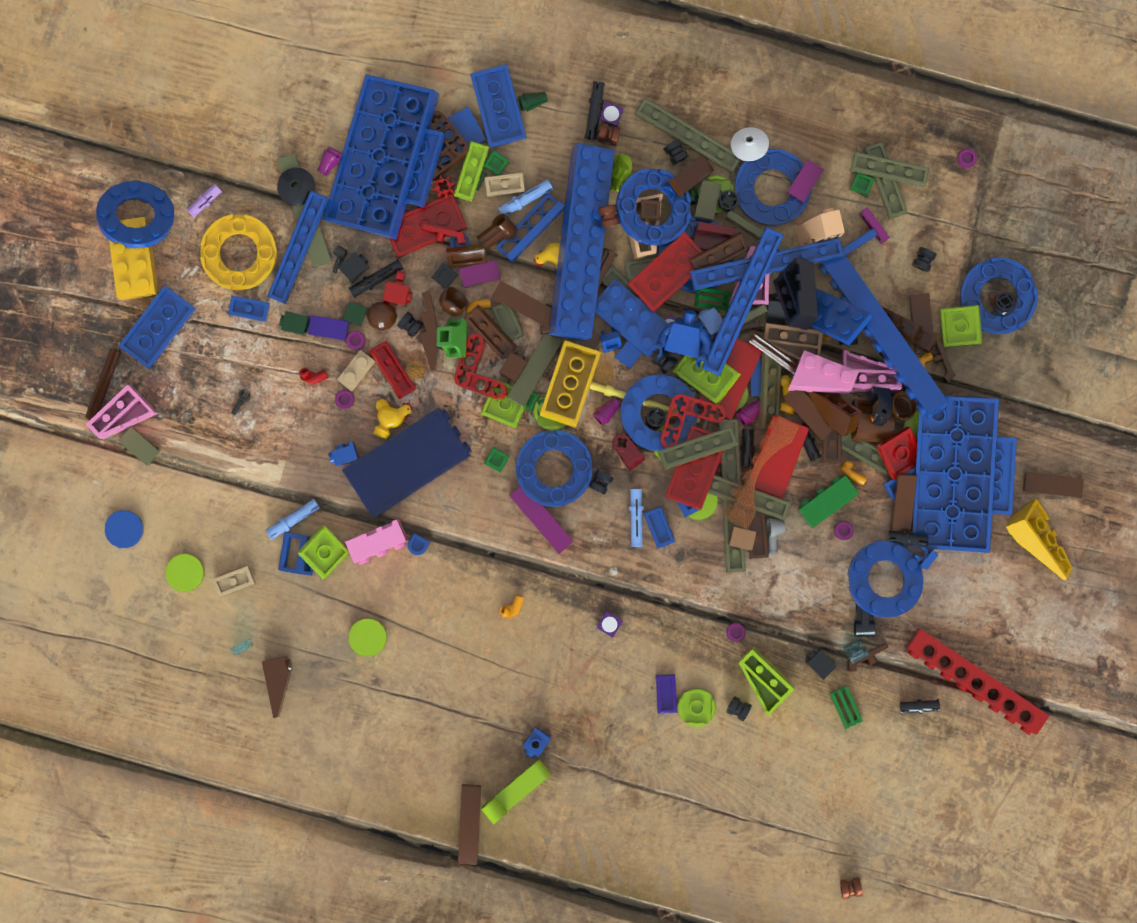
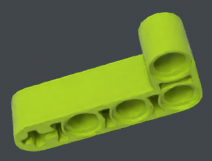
M538 759L481 807L482 812L494 825L507 814V811L545 781L552 773Z

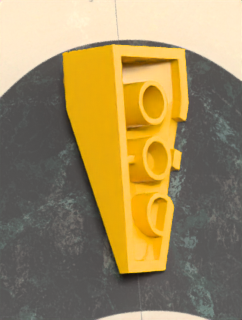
M1033 499L1011 517L1006 528L1017 543L1059 577L1066 580L1073 567L1064 548L1058 546L1055 537L1057 536L1056 531H1051L1047 522L1049 520L1048 514L1039 501Z

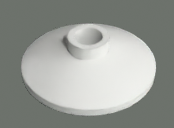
M748 127L741 129L734 134L731 140L733 154L743 161L758 160L767 153L769 148L767 135L758 128Z

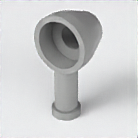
M767 518L769 554H778L776 536L785 532V523L780 519Z

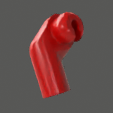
M302 368L299 372L300 378L311 385L329 378L325 369L314 373L307 368Z

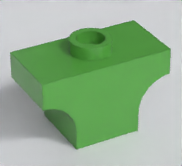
M463 318L449 319L445 327H437V346L445 350L446 358L466 357L467 321Z

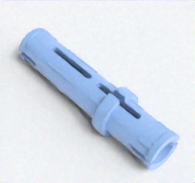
M548 179L523 194L512 197V200L499 206L498 210L500 214L508 216L517 210H522V207L552 191L553 188Z
M630 489L631 547H643L642 510H644V506H642V489Z
M313 498L285 518L281 517L279 522L265 531L270 539L273 540L281 533L291 530L292 526L319 510L320 507Z

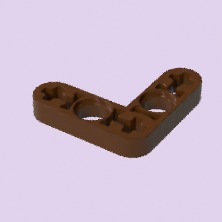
M434 111L430 126L435 131L441 129L439 132L443 133L447 130H452L454 136L451 139H444L447 147L441 151L437 163L441 170L435 169L432 182L463 160L469 150L466 141L440 111ZM434 118H440L443 125L446 123L448 125L441 128L438 123H434ZM455 141L463 147L464 151L462 153L460 151L457 152V147L454 144ZM442 157H450V163L448 165L440 164Z

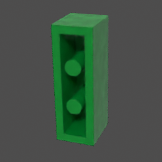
M840 475L836 476L830 481L831 485L829 487H821L815 492L816 496L813 499L807 498L799 504L801 507L798 511L810 528L817 526L859 495V492L846 475L842 477Z

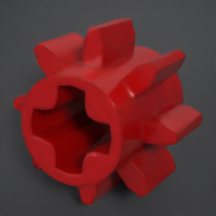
M440 175L438 182L433 181L436 188H433L432 191L439 192L438 198L444 195L448 199V194L455 193L452 187L456 186V184L449 182L451 180L450 176L447 179H443ZM447 183L448 190L444 189L442 192L440 185Z

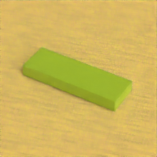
M473 141L470 142L454 197L473 202L489 146Z

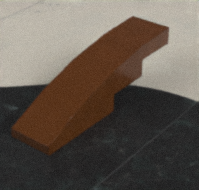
M429 291L422 293L427 312L421 313L426 332L419 334L430 369L434 372L437 368L438 358L437 321L431 294Z
M882 307L905 340L932 352L940 336L939 334Z
M462 784L458 864L477 865L481 785Z

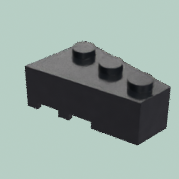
M795 257L773 283L788 325L807 330L818 319L814 262Z

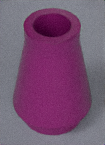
M328 146L327 150L324 149L317 171L327 176L341 160L340 156L342 153Z
M612 398L595 409L593 417L601 425L608 424L618 408L621 407V404L617 399Z
M757 399L738 409L736 416L743 425L751 424L758 416L760 400Z

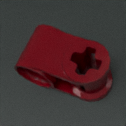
M620 434L615 436L612 446L630 471L646 460L627 435ZM618 438L626 440L624 448L617 446L619 443Z

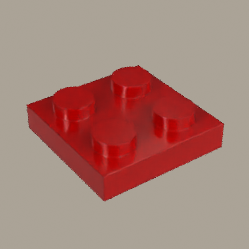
M905 427L876 445L891 479L895 480L897 474H905L916 467L917 440L910 427Z

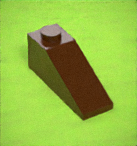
M807 392L828 425L836 430L837 433L846 436L856 431L862 415L861 410L835 393Z
M287 656L262 661L273 718L280 716L291 676L290 671L293 670L291 659H288Z

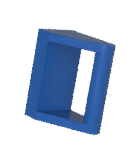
M284 532L278 570L312 576L313 569L299 555L297 556L295 569L286 567L291 537L300 539L299 549L311 537Z

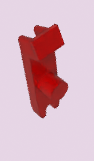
M422 224V230L437 233L436 241L443 242L446 235L457 238L458 244H466L464 232Z

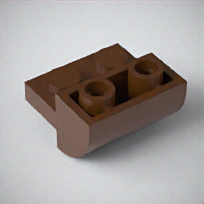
M860 399L852 401V405L862 411L857 429L851 433L852 440L881 443L893 436L895 417L891 416L883 426H876L870 419L872 402Z

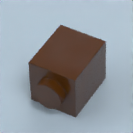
M511 352L499 373L516 382L528 363L525 361L526 357L519 352L515 354Z

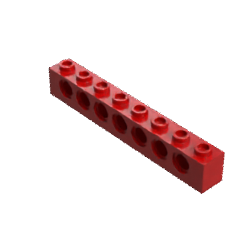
M917 628L905 646L909 650V655L915 659L920 657L925 660V666L932 670L934 668L941 671L940 676L948 681L953 679L957 682L955 686L964 692L967 689L971 691L974 699L979 702L984 700L989 704V709L995 713L1000 711L1005 714V720L1012 724L1018 723L1021 725L1020 730L1030 735L1033 733L1037 735L1049 718L1048 714L922 629ZM930 645L932 653L925 656L923 649L925 646ZM946 656L948 664L942 667L939 660L941 657ZM958 667L964 669L962 677H957L955 674ZM974 678H979L980 685L977 688H973L971 684ZM990 689H995L996 696L993 699L988 698V691ZM1010 699L1012 701V707L1006 710L1004 708V702ZM1026 710L1028 712V717L1026 720L1022 721L1020 719V713Z

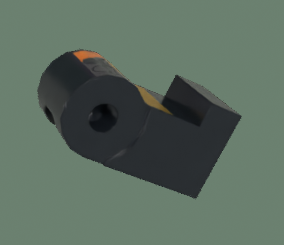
M873 386L866 395L867 402H872L870 419L876 426H883L892 416L891 389Z

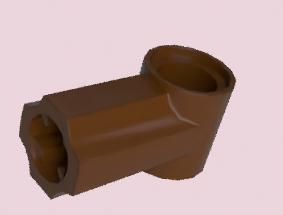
M500 214L493 220L489 228L477 236V239L488 250L503 238H511L516 233L517 227L506 214Z

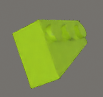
M754 646L740 658L739 665L768 717L795 690V685Z

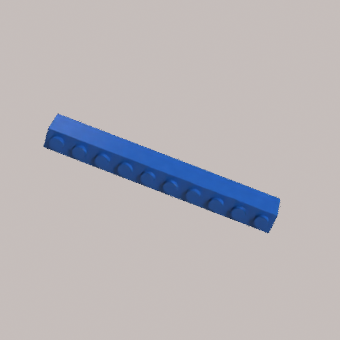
M846 255L820 262V271L824 276L827 275L831 281L829 283L834 291H839L841 294L840 299L871 313L872 319L862 331L866 337L870 336L872 338L875 350L883 354L886 366L889 369L892 367L896 374L894 376L899 384L903 383L906 387L905 392L911 400L914 399L918 404L916 408L922 416L925 415L928 419L947 407L948 400Z

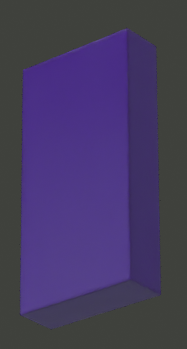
M311 315L308 334L346 341L349 322Z
M675 674L656 675L658 714L677 713Z

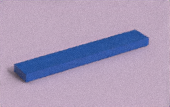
M310 191L267 297L283 304L287 303L329 201L328 197Z

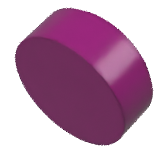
M969 148L961 150L957 155V163L962 168H971L977 161L976 153Z
M352 331L346 337V344L352 350H360L365 345V336L359 331Z
M341 390L336 394L335 402L339 408L349 409L354 405L355 397L350 391Z
M840 521L834 527V534L840 540H848L854 533L852 524L847 521Z
M732 623L726 629L728 639L733 642H740L745 637V628L739 623Z

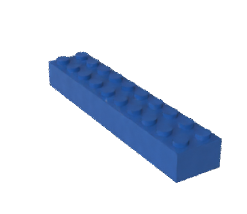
M582 143L572 147L549 335L582 341L592 338L605 227L602 228L601 226L603 216L599 215L598 208L608 206L615 150Z

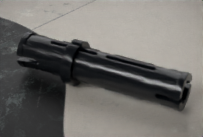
M593 81L584 137L587 140H597L601 105L604 103L602 97L605 83L603 82L597 83V81Z
M396 259V261L370 276H364L363 280L349 287V290L353 297L356 298V296L367 290L371 291L375 285L404 268L400 261ZM392 269L390 272H388V273H386L385 275H383V276L377 278L379 275H381V274L385 273L386 271ZM375 279L373 282H371V283L367 284L366 286L360 288L362 285H364V284L368 283L369 281Z

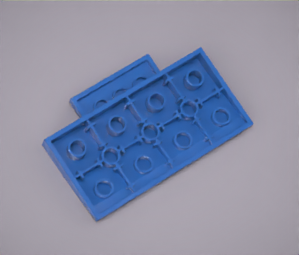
M365 75L323 217L324 221L397 240L407 204L425 207L432 178L446 136L443 132L429 129L439 97L438 92L429 88Z
M944 395L948 400L947 407L928 419L925 415L922 416L919 413L913 534L928 535V545L926 547L928 549L990 553L993 514L1012 515L1017 437L997 436L1000 398ZM912 545V547H915V548H920V547H921V546H918V545Z

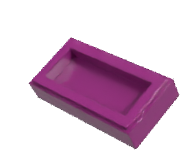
M807 160L787 193L804 203L824 169Z
M868 207L859 213L869 229L875 230L877 233L876 238L880 244H883L890 238Z
M497 260L459 269L464 288L501 279Z

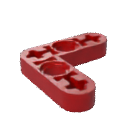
M472 334L467 339L466 357L460 359L454 381L464 389L496 400H502L508 394L506 385L476 374L486 342L479 334ZM477 338H479L478 341L481 342L480 346L476 345L475 347V345L472 344L473 340L476 341ZM475 347L474 351L478 352L477 355L469 352V349L473 350ZM468 356L475 358L472 366H467L465 363V359ZM465 367L466 369L471 370V373L462 370V368ZM465 375V377L468 378L467 382L464 381L462 383V381L459 378L460 376L463 377ZM479 380L486 382L483 390H478L476 387V383ZM492 382L491 386L494 388H499V386H501L500 389L503 390L502 394L499 393L498 396H496V392L489 390L490 383Z
M682 394L673 397L660 438L661 445L664 448L677 445L686 415L719 423L726 417L725 409L720 405ZM680 398L685 403V406H681L679 412H683L682 416L678 413H671L672 409L676 411L677 404L675 400L678 401ZM696 403L702 404L704 407L703 413L696 414L693 411V406ZM707 405L711 406L710 411L719 409L722 417L714 419L713 414H708V417H705ZM672 416L679 418L680 424L678 427H672L669 424V419ZM666 428L678 431L677 434H672L674 443H670L669 446L666 445L664 437H668L670 431H666Z

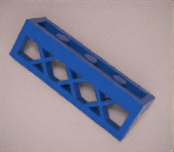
M548 192L516 225L517 231L520 228H528V234L523 239H517L516 231L514 234L515 239H503L496 248L513 263L561 214L565 206ZM550 199L555 206L550 211H543V204ZM534 214H541V220L536 225H530V217ZM506 242H515V247L509 253L502 248Z

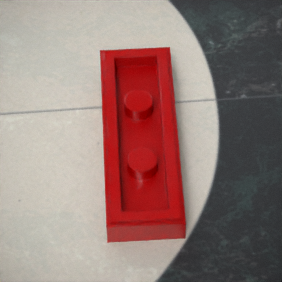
M387 341L370 349V354L399 400L416 390V387Z

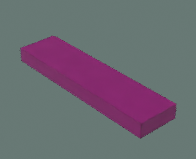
M521 487L510 495L511 499L559 554L574 542L545 507L531 500Z

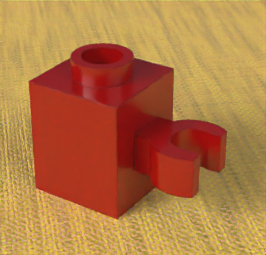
M397 271L395 283L386 282L382 299L384 302L406 307L407 303H411L413 292H410L409 286L403 285L406 276L405 272Z

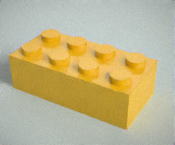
M146 217L119 220L122 224L132 228L144 227L150 223ZM109 240L117 298L129 300L157 296L159 288L153 246L127 248L123 244L113 243Z
M564 340L540 416L576 428L601 352Z

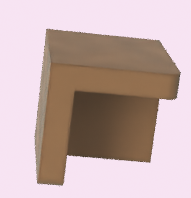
M732 527L728 545L752 550L756 532Z

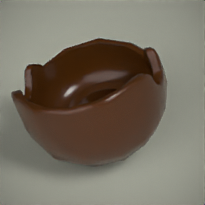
M449 286L445 288L439 298L442 309L447 314L453 316L461 315L469 303L459 290Z
M376 302L370 306L366 317L371 327L384 331L390 329L396 323L397 314L395 308L387 302Z
M904 390L892 395V416L902 421L911 419L917 411L916 401L914 399L911 400Z

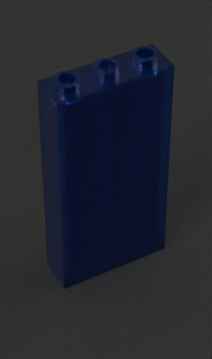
M437 408L342 470L373 519H376L471 457L469 454L472 451L466 441L462 443L459 438L461 433L456 425L451 426L448 421L451 418L445 409L441 411L440 408Z

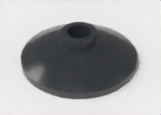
M297 167L290 168L279 177L277 191L281 199L287 204L293 206L303 205L306 203L310 191L315 192V181L307 170ZM294 182L299 184L296 189L292 188Z

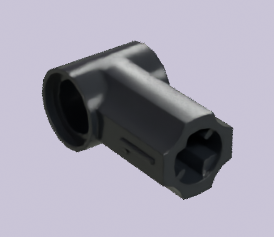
M856 604L854 636L875 637V620H873V615L865 612Z

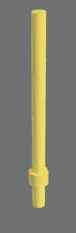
M591 382L589 388L604 393L605 396H614L620 399H624L627 393L614 389V386L608 384L605 386L595 382ZM646 399L642 406L649 408H661L665 413H668L670 407ZM672 409L671 413H678V409L676 411Z

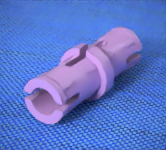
M213 183L202 195L199 194V198L186 210L195 218L206 206L209 207L210 203L222 191Z

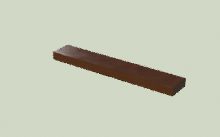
M500 280L491 298L549 329L552 308ZM593 331L592 338L586 341L567 339L594 350L602 335Z

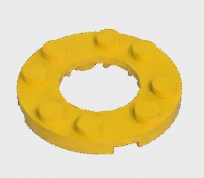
M231 214L215 221L205 232L200 245V259L206 274L219 286L234 291L249 290L263 283L272 273L277 260V246L271 231L260 220L245 214ZM236 234L247 235L253 239L257 247L256 261L251 267L243 271H234L227 268L222 262L220 255L221 246L224 241Z

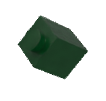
M285 311V315H282L280 318L279 326H282L281 330L284 332L306 337L310 318Z

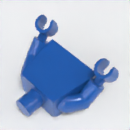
M685 310L684 318L678 317L662 330L656 342L657 346H653L650 352L653 355L656 349L660 350L658 358L663 355L662 347H665V351L697 358V367H700L701 361H705L704 367L708 368L709 361L707 357L710 354L712 341L707 330L704 329V323L695 321L696 312Z

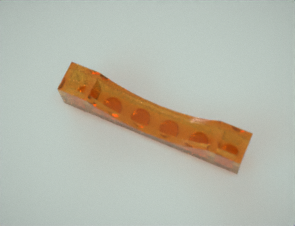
M779 415L777 418H772L768 426L771 430L768 436H763L759 444L762 448L759 453L755 452L751 460L753 466L751 470H746L742 478L745 481L742 488L738 486L733 496L736 498L733 505L729 504L725 511L727 515L726 520L748 530L756 515L754 490L760 470L774 453L792 443L800 428L799 425Z

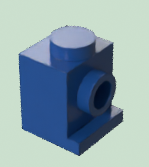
M354 441L348 442L349 446H346V444L335 446V450L328 453L331 463H335V466L338 467L358 461L359 456Z
M535 726L522 746L525 748L524 753L531 758H534V756L539 758L551 740V736ZM538 741L539 747L534 748L532 742Z

